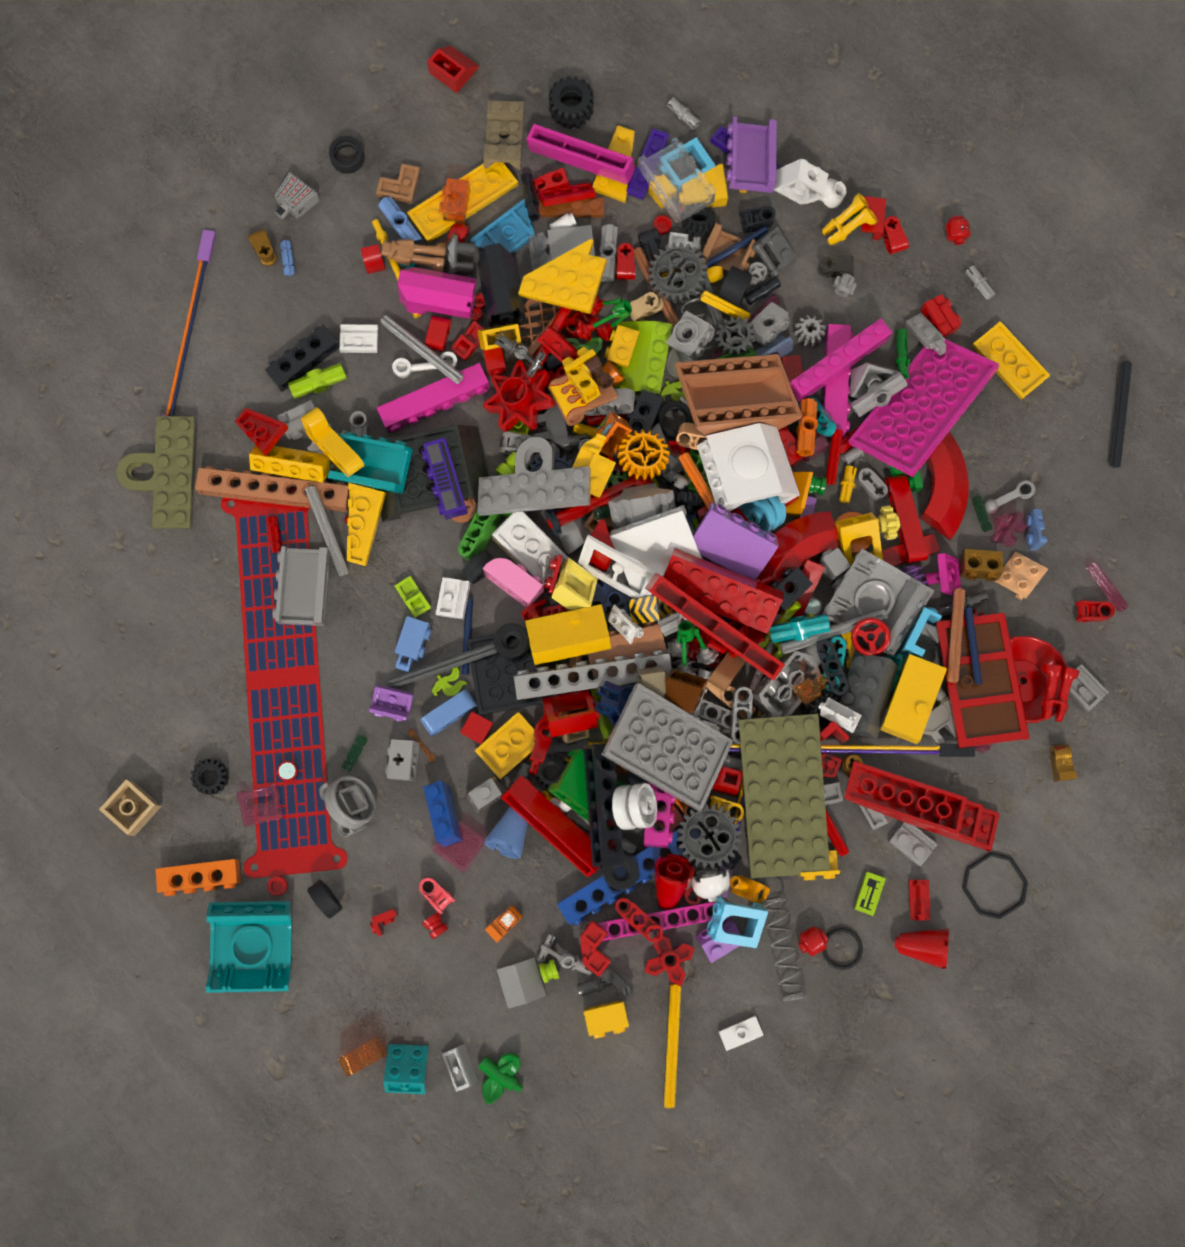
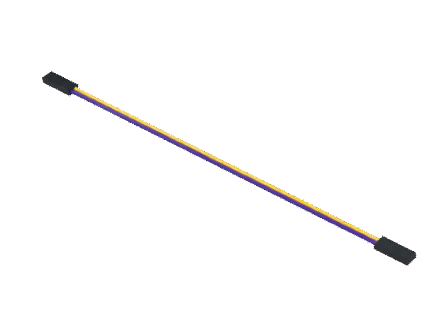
M554 739V752L569 753L572 750H583V746L603 744L604 742L578 740L567 744L563 739ZM732 744L729 752H741L740 744ZM939 744V746L821 745V753L938 754L939 757H975V746L958 748V744Z

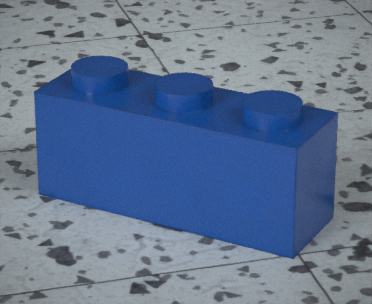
M441 780L424 786L423 789L436 842L446 847L463 841L450 787Z

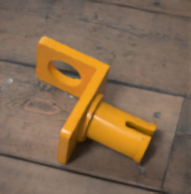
M742 875L734 876L730 880L731 892L753 903H761V901L766 900L770 888ZM763 890V896L758 900V894Z

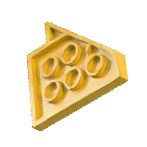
M589 239L525 275L518 294L521 297L591 314L607 260L590 255L594 241Z

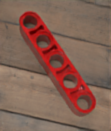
M902 474L886 477L885 484L888 487L887 494L890 505L893 507V513L898 514L900 521L898 534L905 560L908 564L925 561L928 559V552L907 476Z

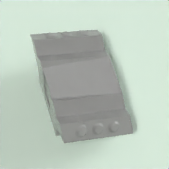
M656 483L624 488L620 496L608 501L614 529L676 508L673 490L658 488Z

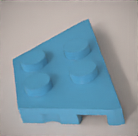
M525 198L471 238L470 243H474L476 247L484 249V246L500 243L513 255L534 239L533 226L528 218V211L524 204Z

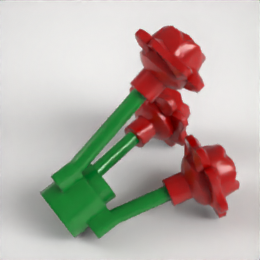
M597 294L591 314L598 316L602 307L615 304L612 308L613 314L596 323L586 324L579 320L578 326L575 328L578 337L589 342L591 331L596 329L598 336L602 340L610 341L615 326L631 316L632 307L630 303L621 297L616 300H600ZM614 317L618 318L613 323H607V321Z

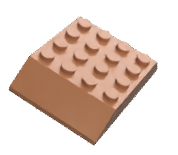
M779 354L676 362L674 364L696 429L705 436L757 423L775 426L780 430L802 417Z

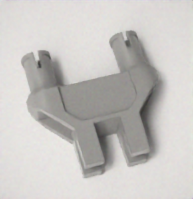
M941 686L936 697L937 706L932 709L923 736H927L934 746L946 744L938 732L943 727L951 738H956L949 696L946 695Z

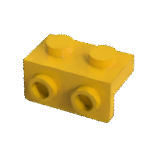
M618 325L617 330H613L610 341H613L611 348L607 347L604 358H607V362L610 361L613 364L628 368L639 331Z

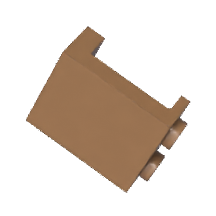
M715 223L702 252V258H705L707 261L742 239L721 231L722 225ZM752 239L750 244L712 267L722 266L723 272L727 274L732 266L747 272L750 266L748 260L750 257L753 258L756 253L752 248L756 240Z

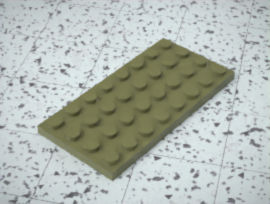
M818 714L739 719L750 878L830 871Z

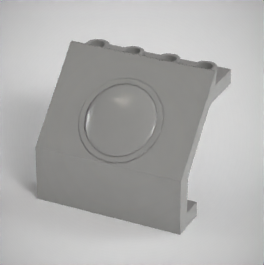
M862 549L856 555L851 568L845 573L842 583L836 588L830 603L825 606L823 614H828L830 621L839 624L880 609L886 610L888 618L883 620V622L890 630L891 639L884 652L894 657L935 590ZM871 624L869 626L860 628V630L864 631L866 628L869 627L876 629L877 627H879V625ZM884 631L878 635V639L875 642V646L878 648L884 642ZM869 633V634L867 635V638H868V639H873V638H874V634H873V633Z

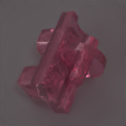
M1018 512L1017 514H1004L1002 517L996 516L993 521L996 524L994 530L997 533L992 541L994 543H1002L1007 547L1014 546L1017 539L1012 535L1013 531L1021 533L1027 526L1022 520L1024 515Z

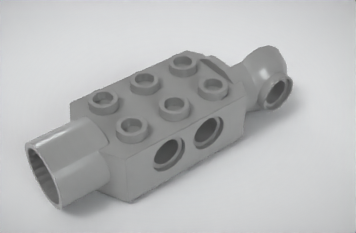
M819 643L784 654L779 661L784 663L785 666L773 681L768 676L761 680L752 691V702L763 713L756 718L791 716L822 677L818 667L821 664L817 653Z

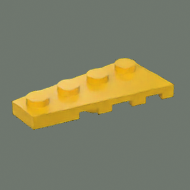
M348 483L349 518L347 526H349L347 536V561L367 566L386 493Z

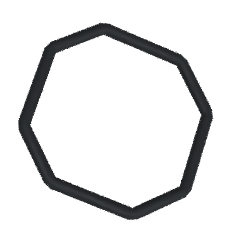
M988 853L968 866L963 882V891L980 915L996 919H1002L1022 906L1025 902L1028 887L1026 878L1014 860L1009 856L996 853ZM991 856L1009 860L1024 882L1021 901L1000 915L981 911L967 890L970 870Z

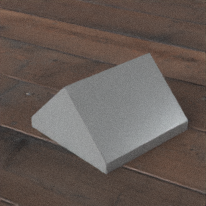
M865 363L852 369L850 396L860 398L867 393L868 388L872 384H881L898 373V371L871 363Z
M589 514L561 526L562 534L557 533L568 556L583 549L587 536L591 535V532L584 526L590 517Z
M535 957L497 969L508 1008L527 1004L546 996Z

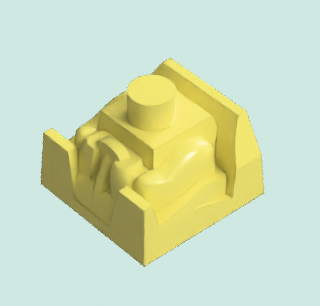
M568 558L559 567L561 572L551 598L569 611L590 607L598 579Z

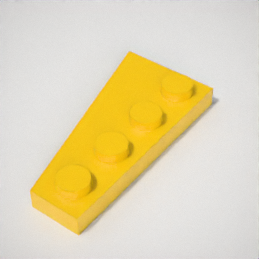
M618 125L608 149L631 157L635 131ZM597 174L592 186L595 192L626 203L628 185Z

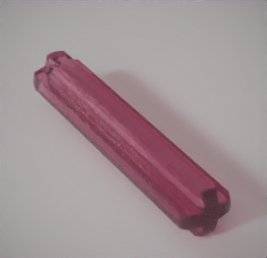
M1096 562L1086 567L1088 572L1119 612L1127 609L1128 604Z

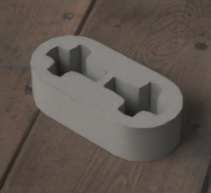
M864 468L859 472L857 482L868 495L877 501L884 499L888 493V487L876 473L869 468ZM863 474H864L865 476H866L867 474L870 476V477H869V481H868V480H865V481H864V480L862 479V478H863ZM876 488L883 490L881 494H875Z

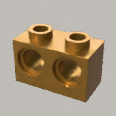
M964 549L960 556V577L967 578L968 580L985 579L986 581H996L1003 574L1002 551ZM968 563L973 564L975 568L971 567Z

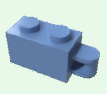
M406 617L394 652L399 656L396 663L397 669L409 672L413 661L419 662V659L424 657L426 647H424L425 642L430 639L432 634L429 623ZM403 658L409 659L408 663L402 662Z

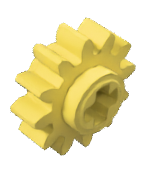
M890 505L881 507V515L877 517L879 531L881 533L884 532V538L887 540L896 539L898 536L896 531L900 529L898 514L893 513V507Z

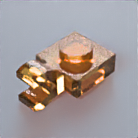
M823 674L813 682L807 678L794 687L793 693L807 705L821 695V690L827 687L825 682L828 679Z

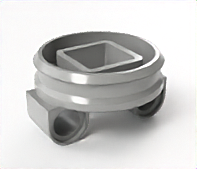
M346 775L328 781L320 787V797L325 801L330 816L338 823V831L343 837H348L366 828L365 824L375 814L376 804L374 795L365 782L354 776ZM349 792L359 808L353 812L350 811L343 797Z

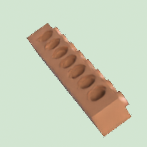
M211 466L198 468L195 490L199 495L312 508L305 488L314 485L325 510L349 511V489L347 484L343 482L330 484L325 480L321 483L304 479H291V477L281 475L280 477H272L268 473H261V475H255L251 471L239 473L225 468L224 471L217 470ZM222 478L220 484L214 485L216 479ZM235 481H241L238 487H233ZM254 483H259L257 489H251ZM273 485H278L276 491L270 492V488ZM292 487L297 488L294 494L288 493ZM328 492H334L332 498H326Z

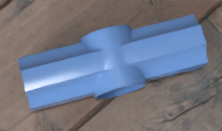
M391 196L382 199L378 207L391 223L394 231L399 234L402 240L413 239L414 244L419 245L422 242V238L409 222L406 214L400 210ZM399 221H403V222H404V223L401 224V225L396 224V223L399 222Z

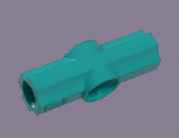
M828 614L809 618L799 616L792 618L789 622L771 625L770 627L773 643L791 639L802 641L810 638L811 635L831 631Z

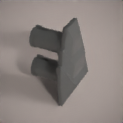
M452 233L446 244L448 274L454 275L456 272L472 274L473 262L457 261L456 258L458 253L474 255L475 244L458 242V236Z

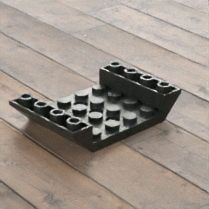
M454 425L389 439L390 443L394 444L395 441L407 443L406 446L413 449L403 494L375 489L386 493L381 510L382 522L400 519V514L436 507L440 503L439 496L435 497L433 492L427 490V486L430 483H434V480H430L428 474L423 472L424 467L429 465L428 461L424 462L423 456L419 454V451L424 448V443L444 437L464 500L474 498V501L478 502L479 478L488 477L478 427Z

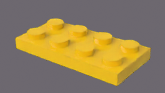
M1001 321L972 344L973 349L979 355L999 364V369L995 373L1020 400L1051 376Z

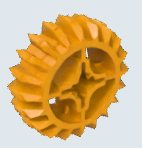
M643 429L640 434L635 430L633 436L628 433L627 438L622 440V445L618 448L619 465H624V472L629 470V477L635 474L636 480L639 479V476H643L644 481L647 476L651 479L654 478V474L659 476L661 470L664 471L666 464L669 462L667 458L670 455V452L667 451L668 444H663L664 438L658 439V433L654 436L651 435V430L648 431V434ZM640 444V447L630 450L633 446ZM654 459H658L656 463L647 466L648 462L654 461Z

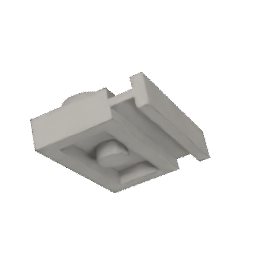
M1081 664L1076 668L1080 671L1079 676L1073 680L1069 694L1086 712H1089L1109 692Z
M905 822L888 841L918 867L922 866L938 845L916 826Z

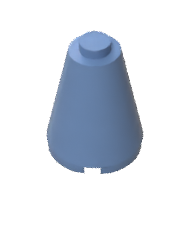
M509 807L487 836L484 844L493 851L496 848L503 856L513 859L521 858L528 822Z

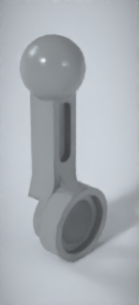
M1022 480L1017 484L1014 491L996 500H986L983 508L985 512L993 514L997 512L1000 506L1018 497L1029 499L1035 493V486L1029 480ZM1021 485H1029L1031 492L1026 495L1022 494L1020 491Z

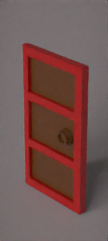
M1005 613L973 617L982 676V684L974 685L966 619L963 618L959 681L957 683L947 681L952 620L936 622L935 626L943 667L947 668L945 679L958 748L1030 739Z

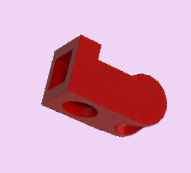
M564 168L543 174V176L537 177L533 181L537 196L539 191L569 186Z

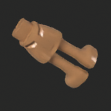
M413 239L392 240V242L383 241L381 255L388 256L390 260L392 259L404 265L423 264L432 267L434 271L442 272L446 244L439 243L437 246L414 244ZM414 253L431 254V255H434V256H436V257H426V256L416 255V254H414Z

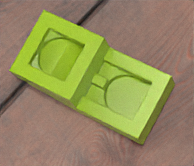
M411 576L394 586L415 618L431 608Z

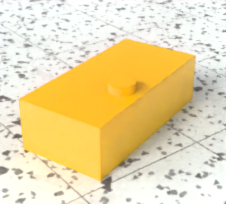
M602 604L525 621L535 665L611 649Z
M909 654L903 665L880 730L918 744L921 741L947 668Z

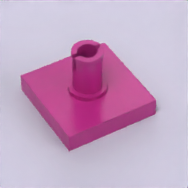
M946 553L937 554L939 572L926 573L927 584L940 583L941 592L953 597L954 590L956 588L961 589L959 559Z

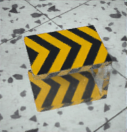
M656 596L628 600L631 619L636 624L660 621L662 618L673 614L672 608Z

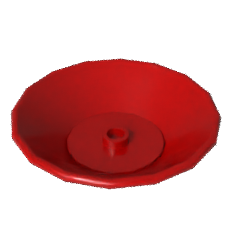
M1014 636L1010 638L1026 722L1038 723L1045 720L1042 718L1041 701L1044 700L1048 676L1042 672V664L1059 665L1062 668L1068 666L1062 654L1049 642L1034 636ZM1061 674L1056 688L1055 699H1058L1060 693ZM1020 678L1025 680V684L1020 683ZM1052 707V712H1051V716H1050V717H1052V716L1055 715V712H1056V708H1055V707Z

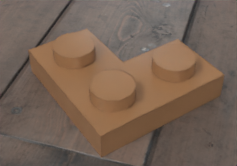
M402 164L398 180L380 177L376 191L377 197L385 198L391 196L393 200L412 204L420 175V167Z

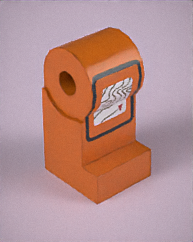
M512 904L485 931L498 943L523 915Z

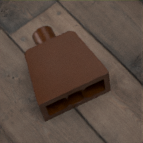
M672 669L665 680L666 700L687 713H693L701 701L708 679Z

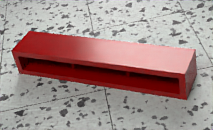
M522 775L517 778L500 798L587 878L594 874L599 867L592 866L589 835L579 829L572 819L566 817L560 808L553 805L528 779Z

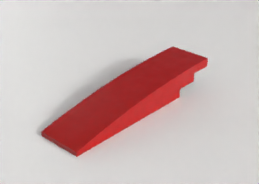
M853 761L843 798L905 823L986 851L992 850L1000 815L998 812L983 808L984 805L967 800V797Z

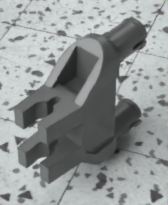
M556 403L545 414L537 415V427L547 425L548 431L533 434V437H541L547 441H553L559 448L567 452L573 450L574 447H579V443L582 440L588 439L587 433L572 437L568 435L566 421Z

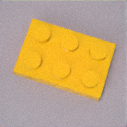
M517 712L483 742L475 752L501 780L532 753L535 744L533 739L534 729Z

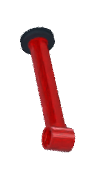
M633 474L629 479L603 490L600 498L593 495L590 496V505L566 507L555 513L552 509H549L548 512L544 510L546 521L554 535L557 536L558 532L562 534L561 526L609 505L608 501L620 496L624 488L653 484L654 482L649 476H647L645 481L643 476H639V479L636 480V475Z

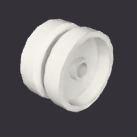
M649 784L623 785L617 787L614 791L612 809L615 821L620 829L650 828L654 825L657 817V802L654 791Z

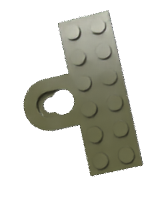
M156 416L155 453L128 454L121 459L117 466V478L125 488L136 492H153L152 528L192 529L195 417ZM144 464L152 465L154 474L151 479L141 481L139 478L132 476L133 469Z

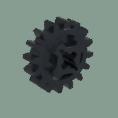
M676 490L673 492L676 508L684 505L687 512L686 515H692L693 512H697L704 507V502L698 496V493L693 494L690 490Z

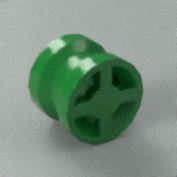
M812 475L808 493L816 492L823 496L827 477L818 478L816 475Z

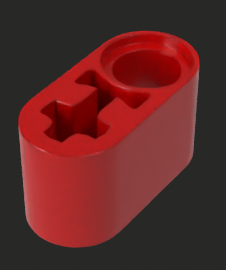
M432 315L425 339V345L431 350L444 353L451 328V319Z

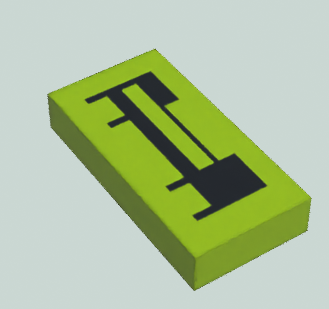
M866 872L854 910L874 916L886 878Z

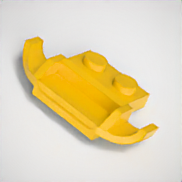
M599 433L580 448L572 468L590 467V494L598 498L601 497L616 462L599 455L606 440V437Z

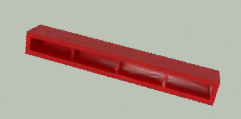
M658 573L653 575L644 588L773 681L785 666L784 663Z

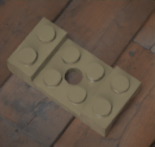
M488 100L484 168H489L494 162L510 163L517 170H521L524 101ZM503 135L508 136L507 139H501L500 137Z

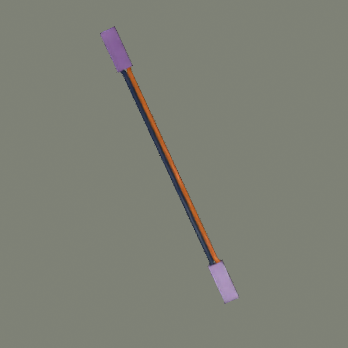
M203 230L197 256L199 262L167 411L162 416H174L206 264L210 263L216 237L215 231Z

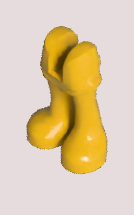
M860 193L854 197L852 204L835 219L832 218L822 229L823 235H828L838 229L835 234L828 238L827 241L830 245L844 241L847 235L864 223L874 225L878 222L875 214L867 208L869 205ZM861 211V212H860L854 219H852L848 224H846L845 226L842 225L846 220H848V219H849L851 216H853L855 213Z

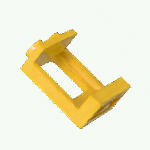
M872 512L835 521L840 535L842 554L851 566L856 556H852L850 542L853 539L869 535L872 538L873 551L869 553L883 560L878 519Z

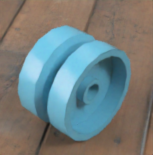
M779 496L738 506L750 522L757 524L765 532L781 526L786 518V507L784 503L780 502Z

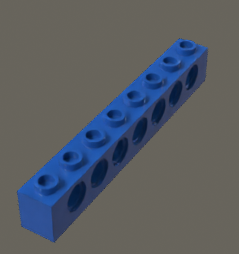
M676 830L673 832L672 843H668V849L671 854L684 857L685 849H679L677 846V838L682 835L678 834ZM698 830L690 832V837L693 839L701 836ZM649 847L632 857L639 867V876L636 883L641 881L644 884L652 879L651 874L654 873V867L651 870L645 869L643 861L646 858H650L654 861L655 866V862L661 857L660 851L662 848ZM618 866L615 869L617 877L623 878L626 876L627 870L624 866ZM604 876L557 905L568 924L573 923L576 926L585 920L583 916L586 914H596L602 910L600 907L602 904L607 902L610 905L619 899L617 895L623 891L625 894H628L636 888L633 885L625 890L613 891L606 883ZM597 889L602 890L604 893V898L601 901H595L592 897V893ZM578 900H584L587 903L585 911L580 912L576 909L575 904Z

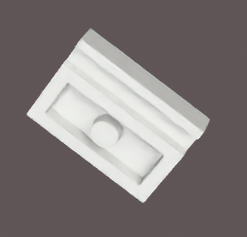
M340 325L341 353H378V325Z
M443 577L436 615L464 620L471 583L469 581Z

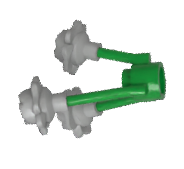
M684 621L678 625L677 639L667 643V652L671 653L672 657L682 658L679 671L697 676L693 670L688 669L686 655L689 654V644H686V642L692 641L696 635L701 646L700 653L696 656L698 663H704L705 665L713 664L719 652L704 644L699 633V627H694L692 622Z

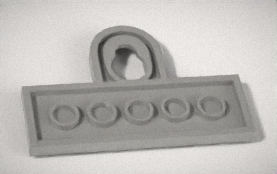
M541 437L529 438L521 443L517 449L515 474L479 478L477 513L483 516L590 505L591 469L589 466L554 470V450L549 442ZM540 453L543 460L541 468L535 472H529L527 464L531 460L532 454Z

